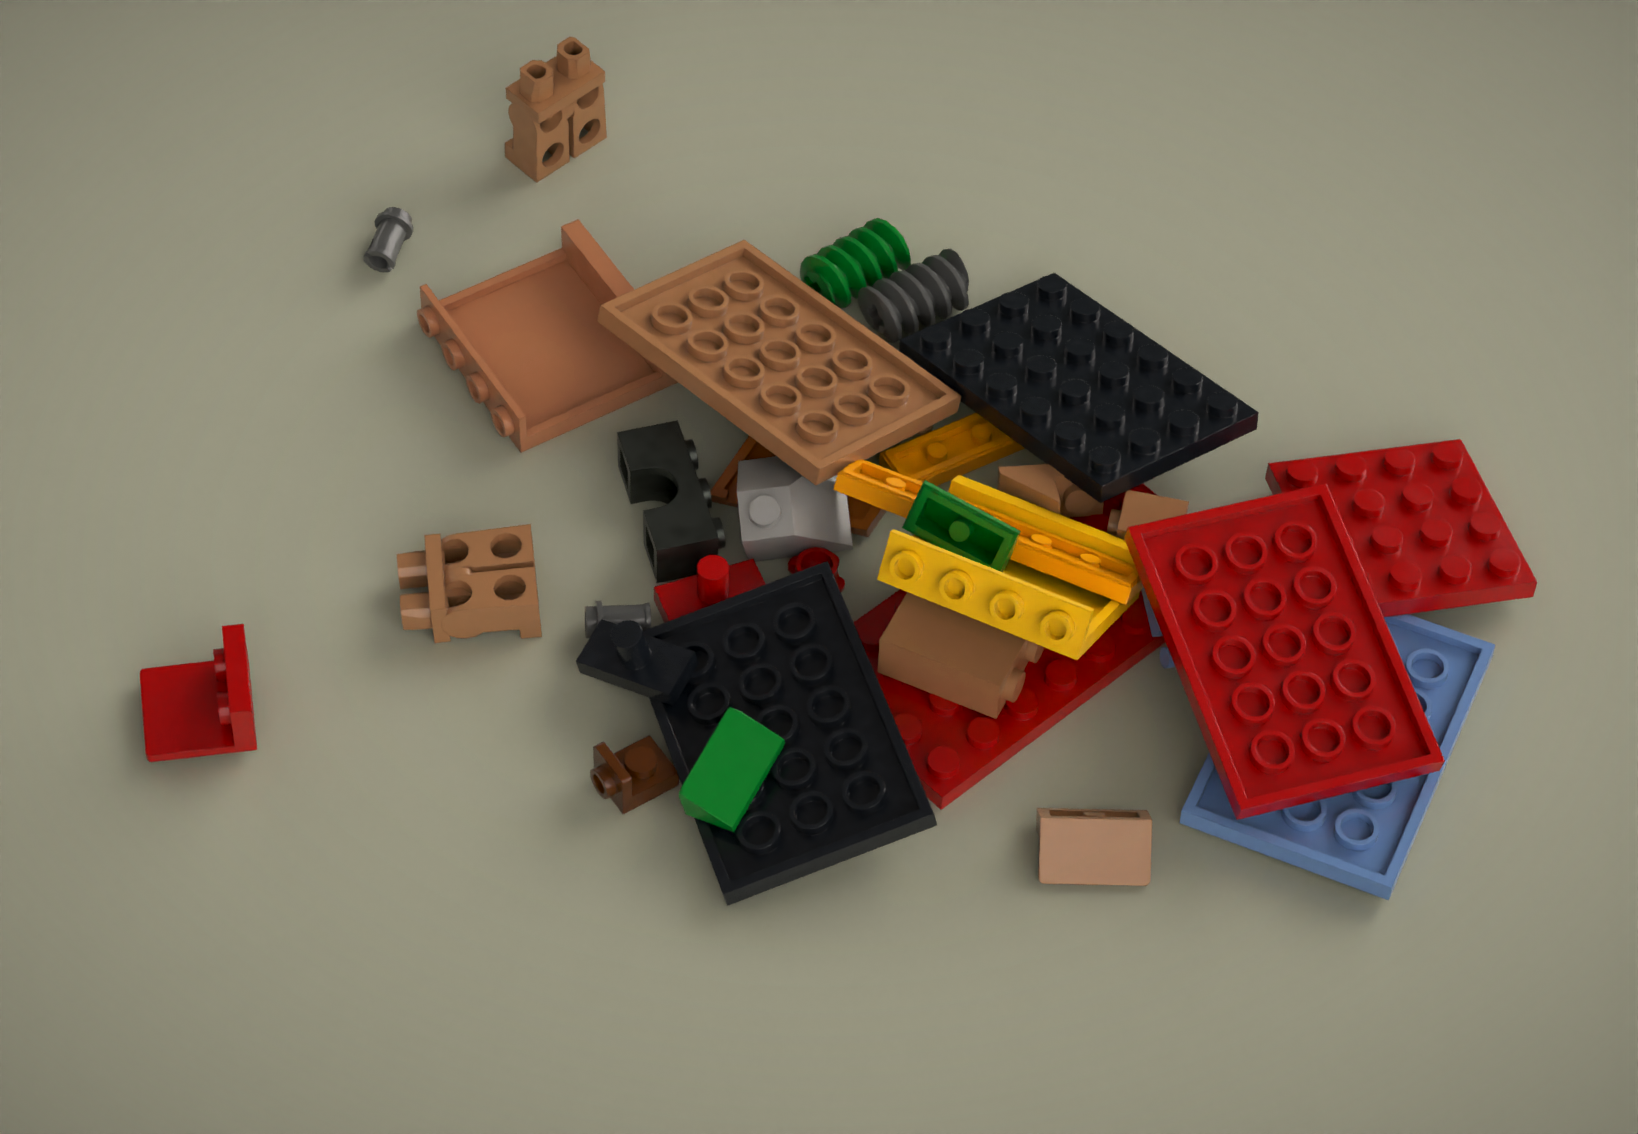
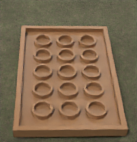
M746 240L737 242L600 305L597 322L814 485L834 477L854 461L866 460L958 412L961 400L960 394Z

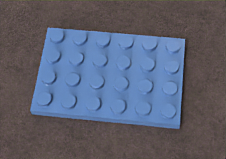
M1410 614L1384 617L1445 762L1440 771L1236 820L1211 755L1208 753L1181 810L1179 823L1389 900L1492 660L1495 644Z

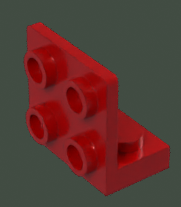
M244 624L222 626L224 648L213 649L214 661L144 668L140 671L145 753L149 762L257 750L250 666Z

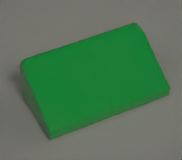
M926 480L923 482L902 526L903 529L935 546L1000 572L1006 569L1021 532Z
M729 707L680 788L679 799L685 814L734 832L783 749L785 740L743 712Z

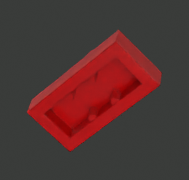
M707 555L698 562L697 575L655 586L654 602L665 623L765 585V582L754 559L729 565L727 560L719 555Z

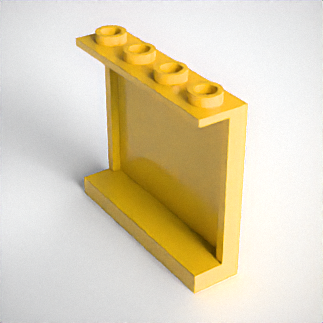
M959 474L951 480L948 492L1135 565L1124 539ZM895 529L890 531L877 580L1075 660H1078L1138 599L1140 594L1139 592L1127 605H1124L1013 560H1010L1006 569L1000 572L935 546L916 535L910 536Z

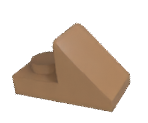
M1049 464L998 467L997 490L1065 517L1103 514L1104 502L1099 503Z

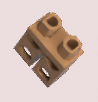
M568 37L557 44V56L546 63L542 60H532L520 68V79L506 87V99L512 103L509 105L508 113L513 125V138L505 142V158L536 183L570 162V156L575 159L607 138L603 88L605 71L591 61L589 48L575 37ZM582 128L589 131L585 136L579 138ZM546 151L552 154L548 160L542 162Z
M531 524L448 535L441 539L440 534L424 535L425 550L397 554L400 589L428 587L429 591L400 595L403 630L433 628L435 643L451 642L450 636L467 639L476 637L483 632L520 630L521 639L542 637Z

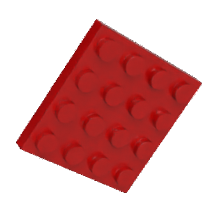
M1461 439L1268 463L1265 480L1273 495L1324 483L1327 484L1383 617L1534 596L1537 580Z

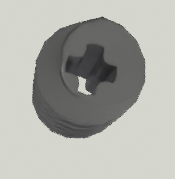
M950 248L943 249L939 255L928 256L922 263H913L905 271L892 273L889 279H880L872 287L861 288L858 292V304L867 323L874 330L883 333L890 342L896 343L902 338V330L911 335L918 331L919 322L925 327L932 326L936 321L935 314L941 319H946L952 314V306L958 311L967 309L969 305L967 294L969 285L968 273L957 252Z

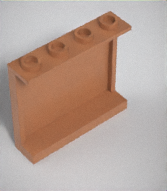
M579 219L561 226L562 248L446 298L438 300L427 284L420 286L421 309L417 310V318L423 332L429 338L433 336L441 345L442 353L448 366L454 371L459 369L466 379L468 390L474 401L478 404L483 402L491 412V418L498 433L502 437L509 436L521 453L678 383L597 322L600 305L634 290V288Z

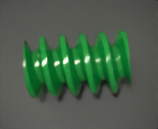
M875 218L867 221L863 227L853 229L848 236L836 239L832 245L822 247L817 254L805 257L800 266L801 281L836 306L846 308L852 302L851 296L858 299V292L861 288L872 287L877 280L882 278L889 279L892 273L898 271V268L905 271L911 265V256L905 239L900 232L886 220Z

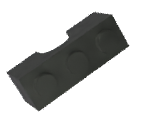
M678 420L617 432L618 468L630 504L645 501L666 503V505L643 510L644 546L656 583L697 575V564L700 559L707 555H718V549L725 548L726 540L721 519L719 517L711 518L709 509L712 508V498L706 478L698 479L695 471L699 465L694 441L692 439H684Z

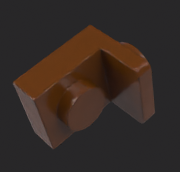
M650 735L614 754L605 742L593 746L594 768L590 770L592 783L603 799L611 798L622 814L679 786V776L676 768Z

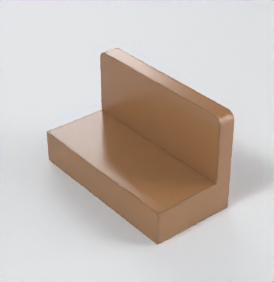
M1037 808L1036 831L1039 836L1038 879L1042 884L1147 886L1150 883L1152 818L1147 810Z

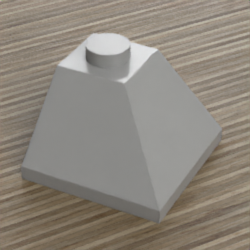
M777 456L738 461L737 498L741 539L748 560L754 559L755 562L790 558L813 547L825 548L831 552L853 550L848 495L833 490L837 475L818 485H814Z

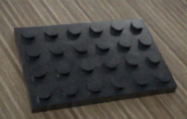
M1056 273L1043 276L1034 282L1004 293L974 308L967 309L937 324L928 326L899 341V351L960 394V401L1044 463L1055 468L1066 479L1099 503L1109 500L1257 429L1258 411Z
M828 561L643 631L646 635L695 651L699 662L674 706L649 698L682 785L729 707L743 712L785 740L783 749L734 832L694 818L727 906L937 826L934 812Z

